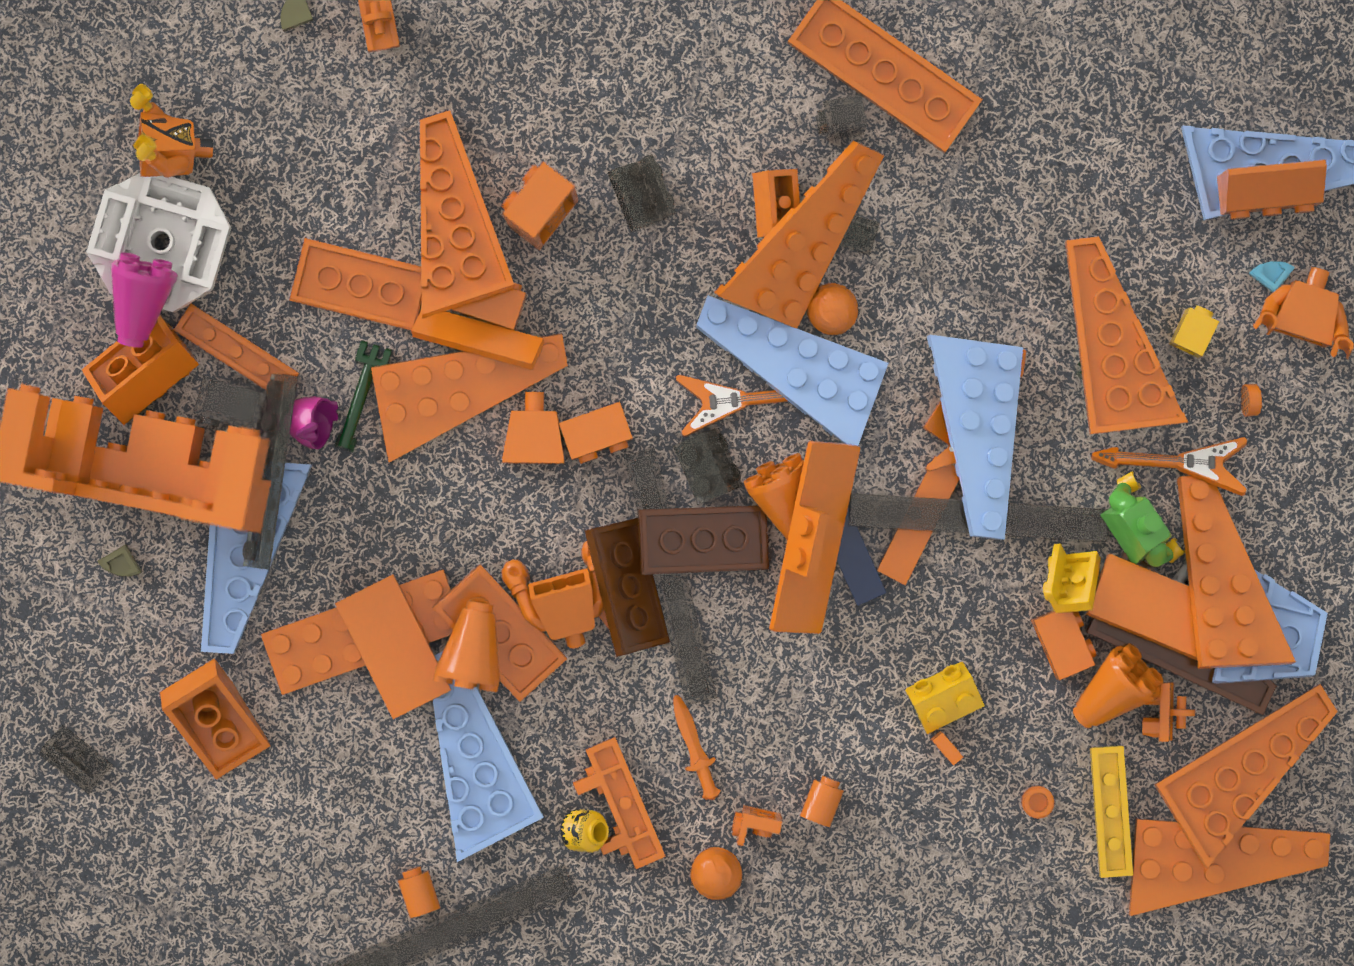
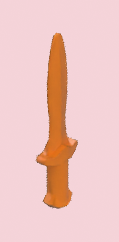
M675 695L673 697L674 713L678 728L690 755V766L686 767L685 770L697 772L703 789L702 798L714 800L719 796L721 790L715 786L708 766L712 765L716 759L715 757L709 759L704 753L693 718L681 697Z

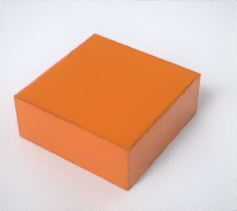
M939 731L931 738V741L952 765H955L963 758L943 732Z

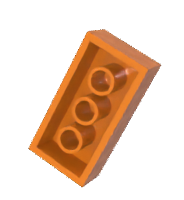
M544 161L539 167L534 164L523 178L525 182L524 187L519 193L513 191L502 205L504 208L503 216L509 228L539 251L579 201L575 185Z

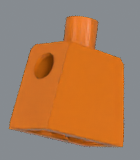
M525 392V411H511L502 463L565 464L557 411H544V392Z

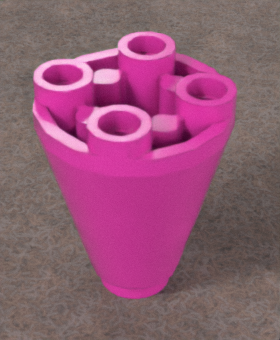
M120 253V258L112 262L111 275L115 332L118 335V343L130 347H143L144 340L149 338L177 280V273L171 270V262L162 259H153L152 263L140 261L138 255L131 253Z

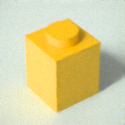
M1196 306L1193 309L1190 307L1185 310L1169 345L1196 358H1200L1204 355L1219 321L1213 319L1214 313L1206 308Z

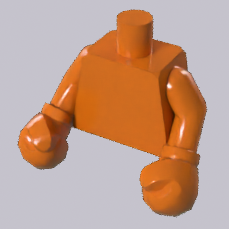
M587 541L583 543L581 556L588 568L528 584L530 581L529 571L520 560L512 559L506 562L501 570L502 580L511 591L512 596L516 598L524 619L537 630L546 631L551 640L565 638L567 646L573 649L583 646L586 642L583 632L591 631L595 628V618L602 614L604 608Z

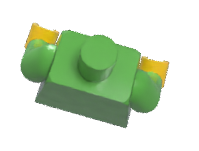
M1132 471L1118 478V485L1109 497L1111 508L1100 515L1129 560L1134 564H1138L1146 559L1151 566L1159 567L1167 562L1173 563L1184 555L1185 550L1180 548L1176 538L1167 542L1171 534L1150 501L1146 497H1134L1131 495V493L1141 488V484L1137 483L1134 477V472Z

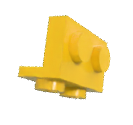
M1061 543L1054 544L1052 556L1048 558L1049 574L1048 580L1043 584V594L1046 601H1049L1055 613L1093 610L1101 562L1097 551L1066 554Z
M963 662L947 666L943 671L929 678L921 679L905 689L926 734L985 706L975 682Z

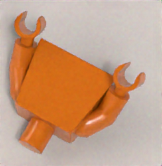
M1311 267L1306 283L1295 280L1289 285H1281L1265 299L1259 318L1253 324L1255 329L1260 324H1264L1268 329L1266 335L1276 331L1324 348L1331 346L1333 342L1334 345L1330 352L1332 357H1336L1338 349H1341L1346 353V359H1349L1354 348L1352 340L1349 339V325L1344 306L1338 301L1339 294L1325 290L1330 272L1316 267Z

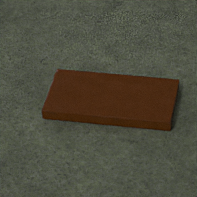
M758 505L637 510L640 575L769 570L767 515Z
M638 518L585 530L616 657L670 643L654 575H640Z

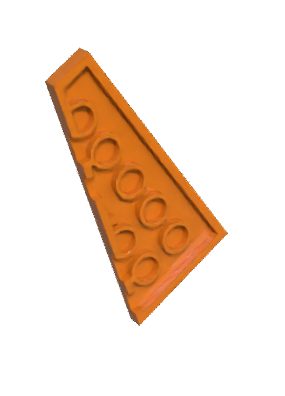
M451 111L421 119V292L423 319L514 289V282Z
M562 333L541 337L544 340V346L533 370L465 351L371 367L388 462H392L568 366Z
M1180 476L1177 479L1198 669L1294 664L1296 662L1217 486L1193 476Z
M1136 819L1129 916L1327 867L1329 862L1330 833L1242 826L1228 845L1217 855L1209 868H1205L1176 821Z

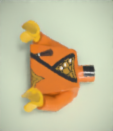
M139 84L132 91L133 96L130 98L131 106L136 110L143 108V112L140 114L138 139L133 144L140 163V177L164 176L170 178L176 175H189L193 172L195 157L212 158L213 139L195 138L192 121L171 117L165 114L154 102L150 103L149 101L152 99L153 94L146 85Z

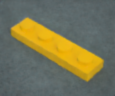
M1124 746L1090 748L1099 877L1133 876Z

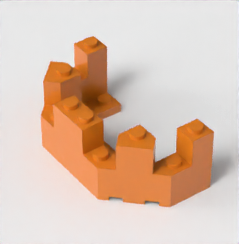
M21 384L20 390L8 388L0 424V482L174 515L182 519L242 531L261 533L271 481L262 479L270 440L259 438L260 431L228 426L227 432L216 430L210 462L199 461L205 428L195 426L196 420L177 416L176 422L164 420V413L146 410L145 416L134 414L128 447L108 442L107 448L97 447L96 443L104 408L93 406L94 399L75 395L73 402L52 398L45 436H43L51 397L40 395L41 388Z

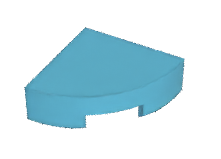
M1270 261L1256 266L1249 272V275L1273 293L1283 284L1295 267L1286 262Z

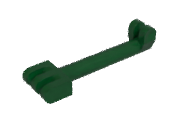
M363 340L360 342L355 362L364 366L342 432L338 434L334 445L336 448H343L354 453L357 443L354 434L373 380L371 367L389 364L393 351L386 348L383 358L378 359L380 346L374 344L370 356L366 355L368 342Z

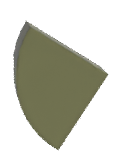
M306 0L285 1L281 11V27L283 31L313 21Z
M123 545L97 561L104 570L117 576H135L142 573L127 545Z

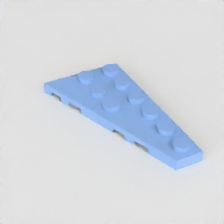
M1184 125L1181 127L1203 220L1225 216L1220 214L1217 176L1227 169L1326 160L1327 169L1324 192L1354 185V140L1301 137L1254 131H1231L1219 128H1196Z
M928 335V345L931 347L934 359L935 377L937 376L941 391L940 400L950 446L953 447L956 460L957 477L959 476L961 483L962 502L969 534L972 537L1004 540L1023 347Z
M265 462L262 479L271 481L261 533L210 524L201 652L235 654L312 467L311 464Z
M443 651L435 655L437 661H439ZM453 679V683L449 684L452 690L433 699V706L451 816L452 833L455 842L456 859L459 862L544 818L478 687H474V689L454 686L455 680Z

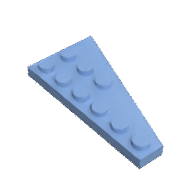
M707 295L696 325L698 330L723 350L735 356L747 369L755 372L766 381L767 385L805 415H809L830 435H834L844 444L859 445L888 362Z

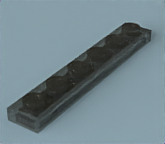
M271 374L270 381L266 387L267 405L261 420V427L263 429L262 438L270 441L262 479L271 481L261 533L248 531L247 541L244 543L242 550L243 566L270 570L298 376Z

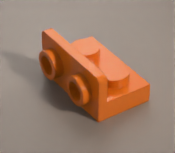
M743 805L742 813L735 812L732 825V835L736 836L737 845L744 846L747 828H752L753 834L771 838L772 833L780 835L782 826L781 813Z

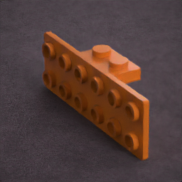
M820 441L808 442L769 629L774 632L815 634L822 632L860 454V447L857 445Z

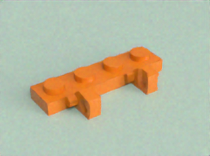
M613 737L585 749L592 766L585 769L587 777L573 782L577 795L596 788L599 795L604 793L617 826L613 827L615 835L608 837L603 847L600 848L602 854L605 855L619 849L621 856L629 853L635 869L666 857L616 738Z

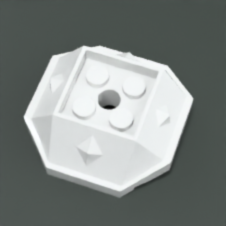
M139 173L104 191L86 253L112 295L111 266L114 260L120 258V253L135 254L140 257V261L150 263L153 262V259L171 262V270L177 273V280L163 310L175 313L214 289L231 226L211 188L175 177H140ZM160 234H168L170 238V243L164 250H157L155 247V239Z

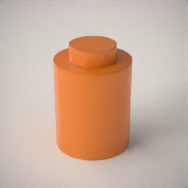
M823 775L820 781L814 779L800 816L830 827L844 792L838 788L840 782Z
M419 866L402 872L403 878L398 880L410 918L418 917L441 908L428 870L422 872Z

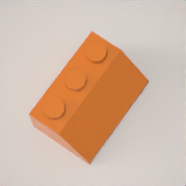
M1326 160L1227 169L1217 176L1220 214H1230V219L1236 220L1250 218V212L1262 211L1263 217L1281 215L1282 209L1294 208L1295 213L1313 212L1314 206H1318L1324 201Z
M160 314L149 338L144 340L143 347H130L116 341L85 366L82 372L101 403L125 425L134 417V414L139 415L142 410L157 398L163 396L179 380L188 376L199 363Z

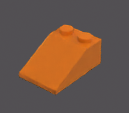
M215 658L160 692L162 710L216 780L270 747V742L235 685Z

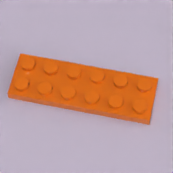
M816 0L787 42L944 154L983 100L842 0Z
M444 569L401 584L400 587L428 643L450 636L453 630L432 608L451 590ZM337 607L261 634L282 695L366 666Z

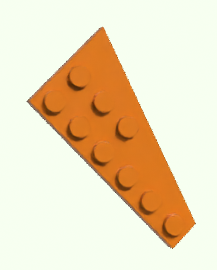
M852 141L828 167L827 175L815 188L811 186L804 194L805 199L795 209L791 208L757 245L758 250L746 263L741 262L734 270L736 274L725 286L721 284L714 293L728 301L793 328H798L884 155L856 141Z
M1099 236L1066 240L1065 245L1089 434L1187 423L1188 420L1184 412H1182L1175 398L1176 395L1160 367L1161 364L1139 319H1137L1133 311L1131 302L1115 273L1116 271Z
M1321 684L1313 687L1154 784L1205 868H1209L1217 855L1228 845L1237 831L1253 815L1277 786L1281 778L1297 762L1300 755L1338 712Z

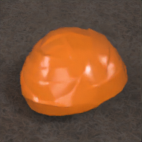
M836 283L818 286L807 308V316L811 324L818 331L828 335L845 333L854 325L858 315V304L854 294L845 286Z
M711 847L696 856L691 867L690 876L694 887L701 895L711 900H724L731 897L739 889L743 874L740 862L733 853L724 848Z

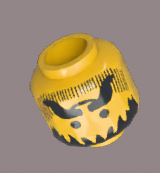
M576 809L565 815L561 823L560 833L561 839L568 849L592 853L603 847L608 838L609 828L601 813L593 810Z

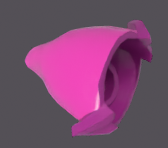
M303 397L278 408L271 414L270 419L273 423L282 426L303 446L310 449H320L324 447L330 437L333 421L338 420V404L335 400L330 401L327 398Z

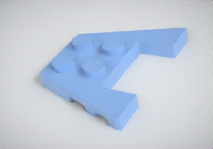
M1255 570L1296 662L1292 665L1215 668L1212 683L1313 677L1316 674L1328 613L1297 593L1290 592L1275 583V580L1268 575H1263Z

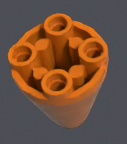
M800 453L788 456L782 463L777 465L773 461L766 462L756 468L758 474L744 480V485L749 495L786 540H788L804 464Z
M467 601V606L462 609L437 663L433 681L452 684L454 679V686L474 689L479 684L480 690L498 692L500 675L495 613H492L493 605Z
M1129 643L1125 647L1118 646L1110 651L1077 700V706L1073 708V714L1084 727L1091 728L1092 726L1101 725L1159 697L1161 691L1159 686L1164 680L1155 668H1149L1141 659L1140 651L1133 644Z

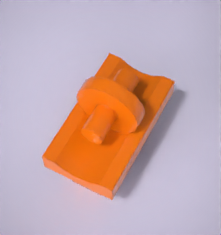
M358 0L368 52L400 47L392 1Z
M1163 682L1159 686L1161 690L1159 697L1145 704L1160 705V718L1143 717L1142 735L1159 738V742H1169L1173 740V716H1176V728L1186 729V716H1195L1196 710L1186 709V696H1177V707L1174 708V682Z

